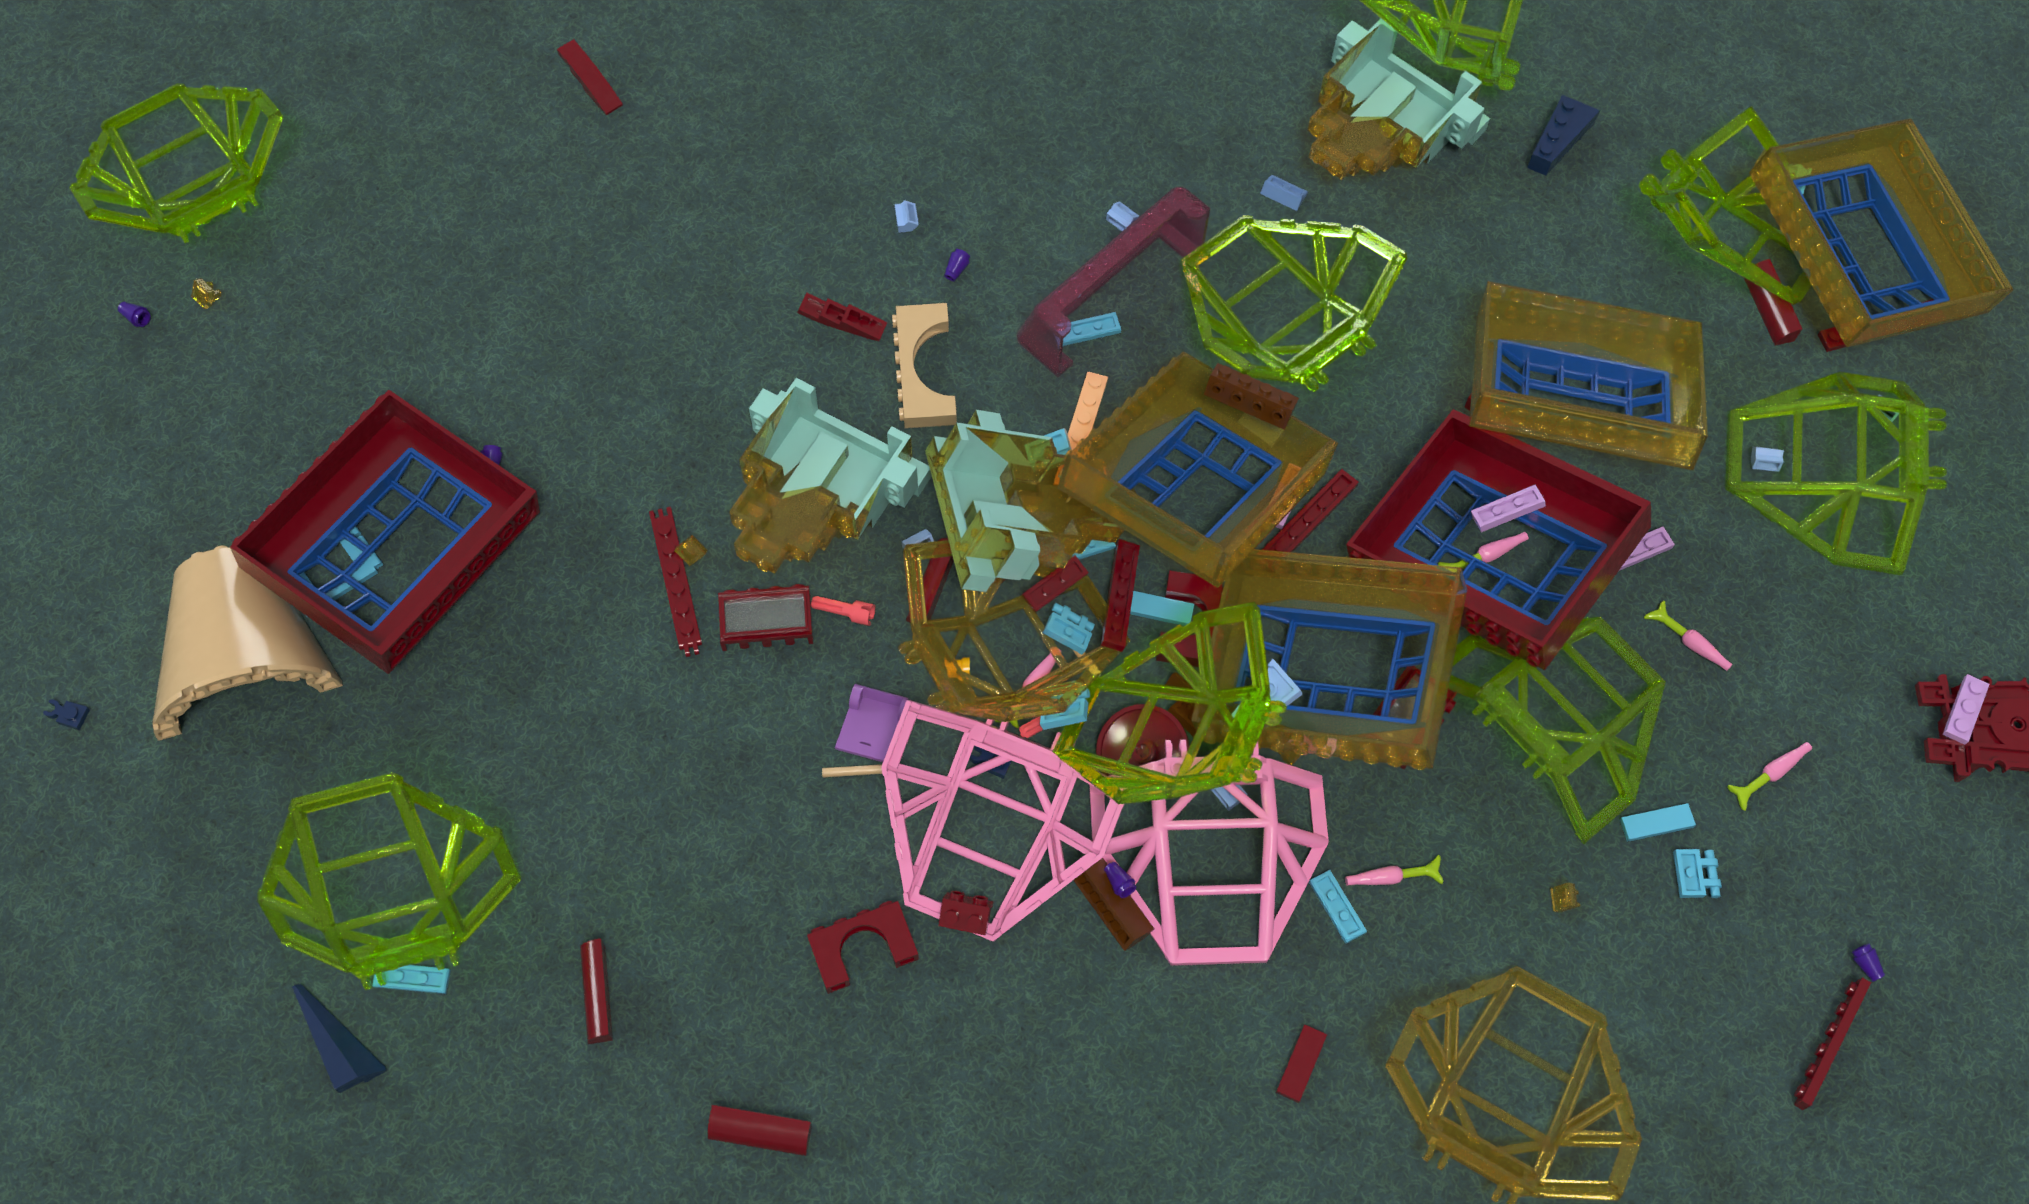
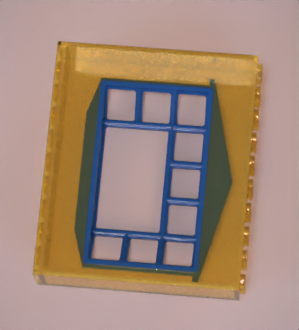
M1911 118L1770 147L1749 172L1846 347L1989 313L2014 290ZM1863 173L1867 201L1852 204L1847 177ZM1839 179L1843 206L1827 209L1822 182ZM1814 184L1817 212H1812L1799 187ZM1871 208L1914 282L1873 291L1831 216ZM1817 219H1822L1833 239L1828 240ZM1832 246L1838 247L1848 265L1847 267H1843ZM1852 273L1864 294L1859 295L1848 274ZM1919 289L1934 300L1921 303L1906 291ZM1894 295L1909 306L1896 309L1881 297ZM1864 301L1871 302L1884 312L1871 315Z
M1488 281L1477 314L1469 426L1694 470L1708 437L1702 322ZM1502 355L1521 368L1522 374L1504 363ZM1530 371L1555 375L1556 383L1530 379ZM1501 372L1521 386V394L1500 381ZM1564 377L1590 382V390L1564 385ZM1662 383V393L1632 398L1633 389ZM1598 384L1625 389V397L1598 392ZM1529 388L1625 407V414L1529 396ZM1662 402L1661 414L1644 417L1633 416L1634 407Z
M1183 351L1178 357L1174 356L1169 365L1163 366L1155 377L1152 376L1144 387H1139L1133 397L1129 396L1124 405L1117 407L1109 418L1106 417L1097 429L1093 428L1085 440L1081 439L1078 442L1076 448L1070 449L1065 454L1063 459L1065 464L1058 475L1060 481L1057 488L1218 588L1325 475L1338 442L1294 416L1291 417L1284 430L1204 395L1208 380L1214 369ZM1195 422L1216 433V436L1203 454L1182 441ZM1223 438L1244 450L1230 470L1209 458ZM1174 449H1177L1196 461L1187 470H1183L1165 459V457ZM1249 455H1253L1271 466V469L1255 485L1236 474ZM1202 465L1247 491L1205 536L1159 508ZM1156 466H1160L1178 478L1167 488L1147 475ZM1138 483H1142L1160 494V496L1151 503L1131 490Z
M1233 547L1191 720L1201 740L1209 744L1221 742L1236 747L1237 738H1242L1244 745L1250 747L1251 738H1258L1259 749L1269 748L1275 752H1284L1285 750L1293 751L1298 755H1307L1309 753L1317 754V756L1322 758L1334 756L1346 761L1358 759L1369 764L1382 762L1393 767L1406 765L1417 770L1433 769L1467 594L1462 568ZM1261 616L1289 625L1284 647L1256 638ZM1298 626L1397 636L1385 690L1292 680L1299 689L1311 690L1307 707L1288 705L1246 738L1231 721L1230 716L1242 701L1246 677L1257 680L1260 675L1263 676V673L1249 669L1253 646L1282 655L1280 667L1287 673ZM1428 633L1423 656L1400 659L1405 637ZM1422 664L1417 688L1394 690L1399 668ZM1319 692L1347 694L1344 712L1316 709ZM1355 696L1383 698L1381 716L1352 713ZM1416 696L1411 719L1389 717L1393 699Z

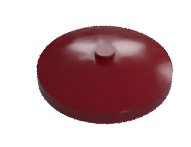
M1137 704L1123 708L1105 723L1099 734L1096 755L1102 774L1110 776L1147 763L1159 761L1165 758V740H1171L1172 758L1180 757V740H1186L1187 757H1190V744L1187 733L1176 717L1158 706ZM1150 781L1128 787L1130 788L1129 796L1137 798L1151 797ZM1165 787V792L1173 787Z

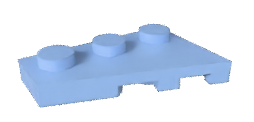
M1274 659L1268 664L1269 668L1263 676H1259L1250 694L1243 698L1230 716L1231 721L1245 738L1302 695L1301 690Z

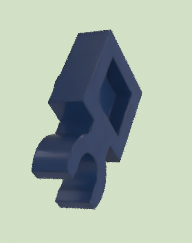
M49 700V703L55 706V709L52 712L43 711V714L50 719L57 718L56 722L60 725L80 730L90 709L66 701L64 706H62L56 700Z
M975 746L974 750L980 752L981 755L979 757L971 755L970 761L974 764H981L999 755L992 752L989 753L985 749ZM1012 760L986 772L1004 779Z

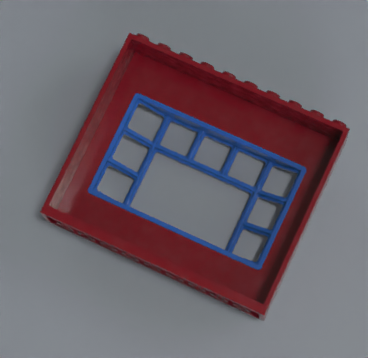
M388 390L384 395H380L376 399L375 404L368 410H365L353 425L348 426L344 434L338 440L333 441L328 450L322 456L317 457L313 465L306 472H302L291 487L286 488L282 492L280 498L268 505L265 512L258 519L252 521L248 529L241 536H237L233 540L230 549L239 568L389 674L540 513L536 490ZM413 458L432 471L418 495L413 494L398 483ZM439 476L458 489L444 513H440L424 501ZM392 489L411 501L394 520L389 519L374 508ZM466 494L484 508L463 529L453 522L450 517ZM417 507H420L456 532L458 536L404 593L390 605L353 579L351 575ZM367 514L372 515L387 526L370 545H366L349 533ZM342 539H346L363 551L344 571L325 559ZM320 564L337 577L320 588H316L302 578L300 574ZM342 583H347L363 596L348 606L343 607L326 595V593ZM370 601L385 610V613L372 626L352 613Z
M1453 409L1348 541L1346 546L1351 569L1358 575L1363 574L1369 577L1375 584H1382L1388 587L1394 594H1401L1407 597L1413 604H1420L1426 607L1432 614H1439L1445 617L1451 624L1464 627L1470 634L1483 637L1489 644L1500 646L1514 657L1519 656L1532 667L1546 670L1651 528V502ZM1452 482H1456L1476 499L1464 516H1460L1441 500V496ZM1533 485L1537 486L1545 500L1546 506L1520 516L1516 520L1569 545L1537 588L1452 546V543L1473 518L1472 510ZM1434 505L1458 523L1444 541L1422 524L1423 519ZM1415 530L1421 532L1439 547L1430 560L1403 547ZM1577 549L1597 552L1584 570L1564 566ZM1446 552L1469 563L1460 576L1437 565ZM1476 568L1500 579L1491 592L1467 580ZM1557 574L1578 577L1566 595L1545 591ZM1506 584H1511L1531 595L1522 608L1498 596ZM1539 599L1559 602L1547 620L1529 612Z

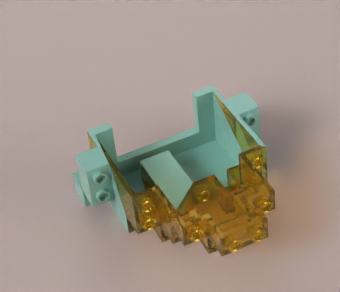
M1382 17L1367 31L1354 21H1351L1337 35L1331 59L1335 65L1324 75L1318 99L1322 106L1309 121L1307 131L1318 138L1311 145L1309 158L1314 163L1328 170L1333 176L1343 180L1348 173L1354 177L1360 169L1374 176L1380 169L1386 172L1391 166L1397 168L1403 161L1415 168L1422 162L1428 164L1448 141L1461 149L1467 143L1472 145L1486 131L1490 120L1489 117L1483 114L1485 108L1476 103L1482 81L1465 71L1460 77L1454 95L1392 53L1399 30L1397 25Z
M798 378L794 380L787 392L781 390L778 395L763 388L749 408L752 427L757 435L739 459L743 480L747 487L729 511L732 524L736 528L743 530L734 542L736 555L743 561L749 560L755 563L762 571H770L774 574L785 559L790 562L793 558L797 560L803 559L809 563L817 549L820 548L825 551L834 536L840 539L844 535L858 540L867 526L874 527L889 503L905 508L913 494L919 497L932 477L930 467L912 457L910 435L891 427L887 433L888 444L848 425L819 410L815 387Z
M976 410L968 424L956 422L947 438L934 436L925 450L961 589L986 592L995 581V578L1030 580L1039 566L1064 568L1074 553H1083L1091 540L1115 543L1125 528L1133 529L1137 521L1109 504L1100 505L1098 503L1110 480L1103 461L1057 454L1052 437L1005 430L1000 413ZM1133 488L1129 493L1137 498L1136 491ZM1120 500L1121 502H1123V503H1125L1126 505L1130 506V507L1133 508L1134 510L1138 511L1136 508L1132 507V506L1129 505L1128 503L1124 502L1123 500Z

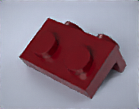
M961 891L947 892L942 899L938 926L986 935L990 911L994 902L981 895L970 897L965 896V893Z

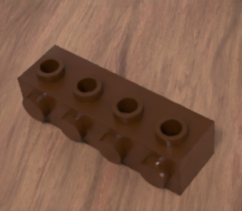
M1217 363L1212 371L1204 395L1284 430L1299 400L1298 397L1288 392H1284L1268 383H1263L1247 374L1240 373Z

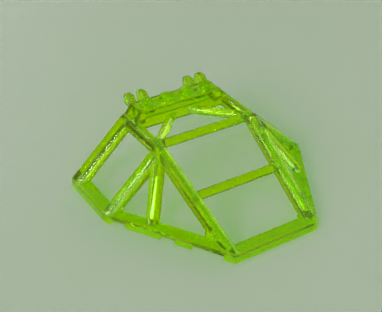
M1360 0L1437 65L1479 74L1478 79L1482 81L1481 84L1486 86H1493L1495 84L1501 90L1506 91L1514 88L1516 79L1512 75L1519 73L1521 64L1517 60L1507 58L1523 0H1510L1501 32L1461 23L1468 0H1455L1451 17L1445 0H1432L1438 19L1432 17V14L1422 11L1409 0ZM1385 7L1403 13L1400 20ZM1409 19L1412 21L1420 37L1406 26ZM1429 29H1431L1438 35L1437 42L1435 41ZM1458 33L1468 34L1495 41L1494 43L1486 42L1482 40L1459 36ZM1456 46L1477 56L1451 58Z
M177 83L104 120L100 126L102 132L97 142H92L88 150L90 156L84 158L75 175L77 181L76 183H71L69 188L88 219L159 233H171L180 236L184 243H187L189 240L186 234L192 231L197 237L200 236L201 233L197 226L209 223L212 218L228 213L235 206H238L240 211L244 213L247 211L244 204L248 201L254 207L259 205L254 197L256 186L262 177L283 116L262 89H255L253 92H250L247 88L223 86L220 90L210 85H203L201 88L186 87L185 84ZM179 98L201 126L133 161L117 129ZM196 98L225 100L228 138ZM237 101H250L248 111L241 128H239ZM260 111H262L268 118L250 167L245 161L244 155ZM207 133L230 162L154 200L138 168ZM108 143L112 147L132 187L98 167V163ZM238 171L240 175L231 179L234 176V174ZM94 176L116 191L92 188L87 185L91 177ZM222 176L211 191L192 200L174 201ZM92 199L144 209L151 218L97 208ZM165 210H172L171 212H169V213H167V214H165V215H164V213L162 212V211H165Z
M1750 106L1684 158L1676 149H1668L1660 161L1665 169L1670 170L1660 182L1654 174L1649 173L1639 182L1641 192L1649 195L1652 205L1660 213L1664 212L1690 248L1792 305L1801 302L1819 275L1801 240L1795 241L1743 207L1788 203L1785 175H1788L1791 180L1795 179L1793 174L1789 175L1786 164L1789 161L1786 154L1753 107ZM1748 125L1771 159L1729 192L1725 193L1702 160ZM1778 170L1785 191L1748 193ZM1700 176L1707 188L1694 183V180ZM1687 189L1714 201L1703 216L1685 193ZM1676 203L1679 205L1680 213L1674 206ZM1720 207H1723L1762 233L1744 258L1719 240L1708 224ZM1690 218L1695 223V227L1693 229L1691 226ZM1769 238L1808 263L1792 288L1789 285H1782L1752 263V260Z
M1243 215L1182 258L1181 263L1204 348L1239 372L1247 374L1252 378L1291 383L1299 382L1305 384L1309 390L1316 392L1319 386L1313 380V376L1324 385L1329 382V377L1322 371L1325 367L1349 349H1352L1355 354L1361 357L1366 354L1365 347L1373 349L1376 346L1375 340L1367 335L1407 260V252L1362 225H1353L1351 228L1341 227V223L1308 221L1307 224L1296 223L1294 219L1281 218L1280 221L1257 220L1253 219V216ZM1248 231L1280 262L1224 301L1199 270L1198 265ZM1272 232L1312 235L1317 278L1272 237ZM1325 236L1347 238L1329 271ZM1360 243L1389 260L1362 311L1334 294ZM1287 268L1320 301L1259 344L1231 310V307L1280 271ZM1202 295L1226 325L1206 312ZM1324 308L1323 335L1312 344L1273 346ZM1332 308L1347 316V318L1333 328ZM1211 328L1225 338L1213 337ZM1237 353L1251 354L1268 366L1251 364V362ZM1298 353L1287 362L1276 356Z
M1837 372L1730 410L1728 414L1725 489L1761 512L1760 514L1770 521L1778 523L1786 529L1787 533L1810 549L1824 555L1833 565L1902 575L1906 567L1927 489L1940 490L1947 487L1945 480L1938 478L1929 479V476L1940 478L1947 474L1946 468L1939 466L1929 467V430L1942 431L1946 429V422L1942 420L1929 421V418L1942 419L1946 417V410L1942 408L1929 409V407H1926L1924 402L1904 381L1846 372ZM1833 386H1837L1839 390L1828 389V388L1833 387ZM1857 388L1894 393L1899 399L1863 394ZM1805 396L1814 397L1812 399L1797 400ZM1857 406V481H1801L1803 413ZM1880 410L1898 412L1899 429ZM1867 411L1899 442V456L1868 478H1866ZM1794 414L1792 481H1741L1743 421ZM1899 467V488L1875 484ZM1764 495H1835L1800 523L1763 498ZM1861 496L1906 503L1891 558L1846 551ZM1841 509L1831 546L1811 531Z
M1255 602L1199 612L1192 616L1194 621L1184 627L1179 624L1151 641V647L1139 653L1138 650L1124 658V663L1101 677L1095 675L1087 681L1084 689L1088 688L1090 691V697L1086 698L1088 702L1087 717L1100 691L1148 697L1118 761L1077 750L1073 747L1085 722L1065 725L1053 753L1117 804L1173 799L1226 786L1231 783H1239L1240 781L1244 783L1255 782L1257 774L1254 771L1260 770L1263 764L1260 759L1252 758L1251 756L1264 725H1279L1282 721V717L1279 714L1285 713L1287 709L1284 702L1279 700L1271 701L1270 683L1260 608ZM1244 621L1252 685L1217 690L1210 627ZM1194 632L1196 634L1200 674L1174 646V644ZM1162 653L1193 689L1129 681L1123 675ZM1158 698L1208 705L1177 776L1128 764ZM1241 701L1236 715L1233 717L1225 703ZM1216 710H1218L1229 727L1224 742L1191 768ZM1211 764H1213L1212 769H1211L1210 772H1208V773H1201V772L1204 771L1207 767H1209ZM1098 771L1120 777H1104Z
M1601 616L1583 619L1561 649L1622 709L1598 731L1537 668L1532 667L1519 656L1514 657L1500 646L1489 644L1486 639L1479 635H1469L1432 665L1430 677L1442 686L1476 700L1480 705L1472 713L1477 716L1486 710L1490 715L1484 719L1483 724L1487 727L1496 720L1530 756L1522 765L1528 768L1536 762L1540 766L1534 772L1533 777L1538 779L1546 773L1552 779L1576 831L1575 834L1581 839L1583 844L1587 843L1636 800L1666 681ZM1596 632L1649 686L1633 701L1628 703L1571 644ZM1477 647L1512 661L1481 687L1446 673ZM1528 673L1586 733L1547 730L1541 726L1528 712ZM1516 676H1518V701L1504 687ZM1645 709L1636 746L1616 737L1624 727ZM1556 740L1581 742L1584 744L1569 756V753ZM1600 750L1619 792V796L1587 822L1567 777ZM1618 754L1632 760L1628 777Z
M393 772L292 798L283 828L280 830L276 840L275 850L271 854L264 873L262 886L258 890L257 902L282 944L343 972L352 973L358 979H361L362 986L365 990L372 988L370 976L376 974L379 985L382 986L387 983L385 971L396 970L400 967L418 964L433 958L437 969L442 970L445 965L442 957L448 954L453 966L459 965L457 950L461 944L476 931L521 881V875L502 829L497 826L492 828L486 825L482 818L457 805L452 807L444 803L442 797L432 792L425 793L404 782L402 776ZM391 792L411 840L319 863L307 813ZM415 803L452 822L441 869L416 812ZM465 829L482 837L483 841L457 866ZM295 836L311 896L285 868ZM415 849L435 896L434 898L335 923L322 873ZM493 851L503 876L472 911L462 919L452 895ZM278 882L284 886L298 904L274 895ZM429 909L408 934L387 939L352 931V929ZM442 911L447 923L427 928ZM285 915L322 931L331 949L294 933ZM345 939L367 945L349 949Z

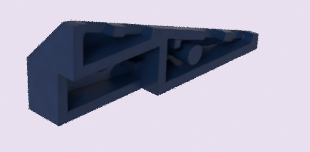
M302 984L292 986L330 1080L337 1092L342 1093L362 1081L366 1083L387 1071L386 1067Z

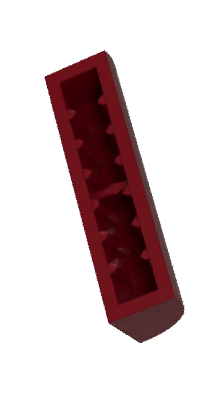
M1763 260L1750 267L1744 273V280L1774 345L1794 342L1803 328L1771 260Z
M941 538L936 543L907 615L906 621L928 628L954 562L948 538Z
M599 938L587 941L580 946L588 1044L613 1041L606 948L602 939Z
M712 1105L708 1123V1139L806 1156L812 1124L810 1121Z

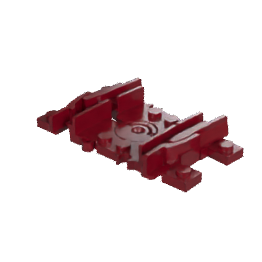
M1946 674L1939 675L1936 682H1917L1915 689L1918 705L1941 706L1943 716L1938 721L1940 739L1927 738L1924 740L1926 763L1953 765L1954 782L1964 780L1979 767L1991 772L1995 769L1994 763L2001 766L2002 773L2007 770L2029 772V684L2026 681V677L2021 681H1997L1994 685H1992V679L1988 676H1983L1980 679L1990 685L1969 742L1965 745L1942 735L1961 684L1951 688L1952 695H1950ZM2014 722H2018L2021 728L2015 727Z

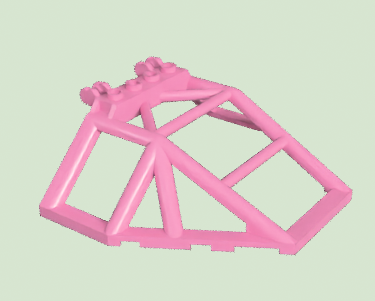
M907 700L881 767L885 779L891 827L894 832L896 856L900 867L904 903L906 906L940 919L942 903L919 894L937 846L1014 877L1015 880L992 923L988 924L987 934H976L994 941L1104 857L1130 788L1071 757L1070 755L1077 740L1073 737L1068 741L1065 754L1057 751L1062 742L1063 733L1057 732L1052 747L1048 748L1006 731L1012 715L1010 712L1004 714L1000 728L993 726L992 724L998 714V708L995 706L992 707L987 722H982ZM916 719L964 732L948 776L900 764ZM974 745L999 755L965 770ZM1011 760L1022 764L1026 768L1044 812L967 780ZM1037 771L1061 780L1052 805ZM898 778L928 786L931 789L902 804ZM1077 778L1111 796L1094 842L1060 823ZM958 787L1045 822L1020 869L940 837ZM938 801L916 862L913 865L905 818ZM1061 841L1085 854L1067 869L1065 867ZM1048 848L1053 879L1018 905Z
M1237 738V756L1187 757L1186 740H1180V757L1172 758L1171 740H1165V758L1108 776L1127 787L1150 781L1153 826L1111 838L1103 859L1107 864L1116 862L1111 854L1142 846L1127 871L1135 880L1136 885L1155 855L1162 925L1159 924L1137 890L1130 896L1154 927L1150 935L1164 953L1170 965L1267 963L1329 843L1322 775L1259 755L1258 738H1251V756H1244L1243 739ZM1274 778L1309 789L1313 833L1278 823ZM1089 784L1092 841L1094 842L1105 814L1104 795L1106 793ZM1260 784L1262 808L1235 785ZM1221 785L1258 817L1173 820L1204 786ZM1191 786L1166 811L1165 787ZM1264 828L1261 884L1173 886L1168 830ZM1287 842L1312 848L1302 868ZM1278 853L1294 883L1274 919ZM1260 894L1258 947L1179 949L1174 896Z

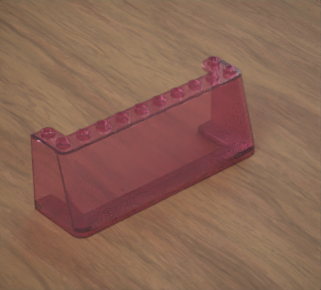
M1184 187L1171 189L1038 303L1019 328L1017 342L1056 377L1061 376L1073 365V361L1063 353V338L1071 331V322L1067 317L1158 238L1190 263L1204 249L1210 208Z

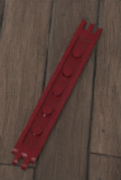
M670 506L666 507L668 514L664 516L662 508L658 509L659 517L655 518L653 510L649 511L679 649L685 651L686 657H690L689 648L693 647L695 655H699L698 646L702 645Z

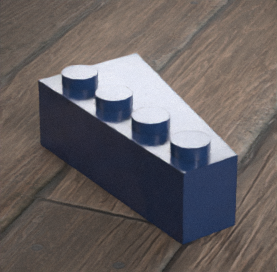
M1562 95L1532 154L1527 168L1546 176L1560 162L1562 157L1572 149L1575 143L1595 124L1600 110Z

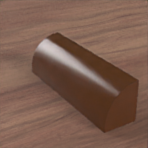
M1101 858L1073 881L1122 949L1126 951L1146 938L1154 930V927L1131 896L1121 898L1114 893L1104 871L1108 864Z

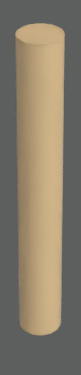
M882 764L822 768V776L838 777L882 774Z

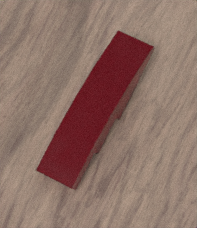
M574 39L557 49L560 57L570 67L571 73L582 84L584 91L605 115L623 106V103L602 73Z
M807 292L797 312L826 326L875 341L880 340L887 324L886 321L848 304L845 307L829 298L824 301Z

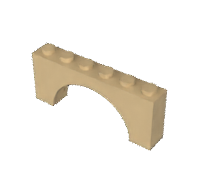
M947 303L896 306V315H892L893 328L897 327L898 333H894V346H899V351L895 352L896 364H900V370H896L897 383L902 384V389H898V402H903V408H899L900 421H904L905 428L957 425L955 396L942 395L930 390L921 382L914 369V359L922 344L934 335L949 332Z

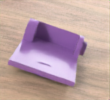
M855 684L849 700V710L835 749L883 762L905 703L909 698Z

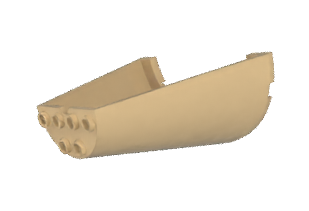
M218 546L214 550L196 552L176 569L173 578L153 716V730L159 741L182 734L178 716L183 715L192 706V701L208 697L228 688L255 683L273 677L277 681L292 682L299 681L300 678L306 679L307 685L314 687L320 693L343 686L342 680L298 609L239 568L230 548Z

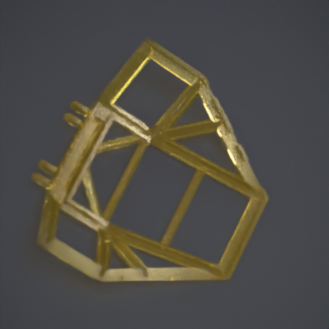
M949 540L907 544L904 548L913 640L901 643L898 649L900 653L907 654L904 660L908 665L917 664L921 660L939 689V692L931 694L927 699L929 704L937 705L935 708L1001 722L1063 713L1121 653L1120 651L1100 646L1067 663L1053 639L1043 633L1045 626L1037 613H1034L1022 596L988 608L1004 578H995V581L986 592L981 591L979 596L977 591L962 589L965 616L927 620L921 559L953 556ZM1039 561V567L1034 575L1045 578L1055 569L1048 567V563ZM1086 575L1061 595L1078 589L1103 627L1107 604L1089 576ZM1024 610L1059 668L1014 692L975 627ZM959 630L949 649L940 632ZM967 633L1000 688L961 670L955 658ZM1127 636V639H1126L1125 648L1127 647L1128 643L1130 642V639H1129L1128 636ZM1085 671V672L1079 677L1078 680H1073V681H1069V682L1062 683V682H1064V681H1066V680L1072 678L1073 676H1075V675H1077V674H1079V673ZM971 685L991 695L977 697ZM1062 695L1060 699L1051 698L1054 696Z
M1518 966L1487 981L1484 979L1472 984L1468 989L1463 991L1460 989L1433 1000L1427 1006L1414 1008L1385 1066L1420 1131L1425 1135L1429 1146L1423 1156V1160L1426 1162L1431 1160L1434 1150L1437 1149L1443 1153L1437 1163L1438 1169L1443 1170L1449 1157L1497 1184L1491 1200L1495 1202L1501 1198L1504 1189L1511 1192L1506 1204H1515L1518 1197L1524 1196L1618 1201L1624 1193L1642 1138L1640 1131H1636L1633 1121L1635 1114L1626 1084L1622 1083L1619 1073L1621 1070L1617 1054L1613 1053L1606 1029L1608 1026L1606 1016ZM1516 986L1590 1026L1571 1075L1491 1030L1492 1025ZM1493 994L1458 1051L1459 1008ZM1445 1014L1444 1049L1428 1023V1020ZM1417 1035H1419L1442 1078L1429 1109L1404 1064ZM1484 1038L1491 1040L1567 1084L1547 1135L1457 1084ZM1599 1052L1610 1094L1571 1118L1594 1057ZM1460 1097L1536 1141L1498 1147L1478 1136ZM1449 1101H1451L1463 1127L1443 1116ZM1615 1109L1622 1131H1591L1582 1129ZM1559 1147L1620 1148L1608 1181L1547 1179ZM1540 1151L1534 1168L1512 1156Z

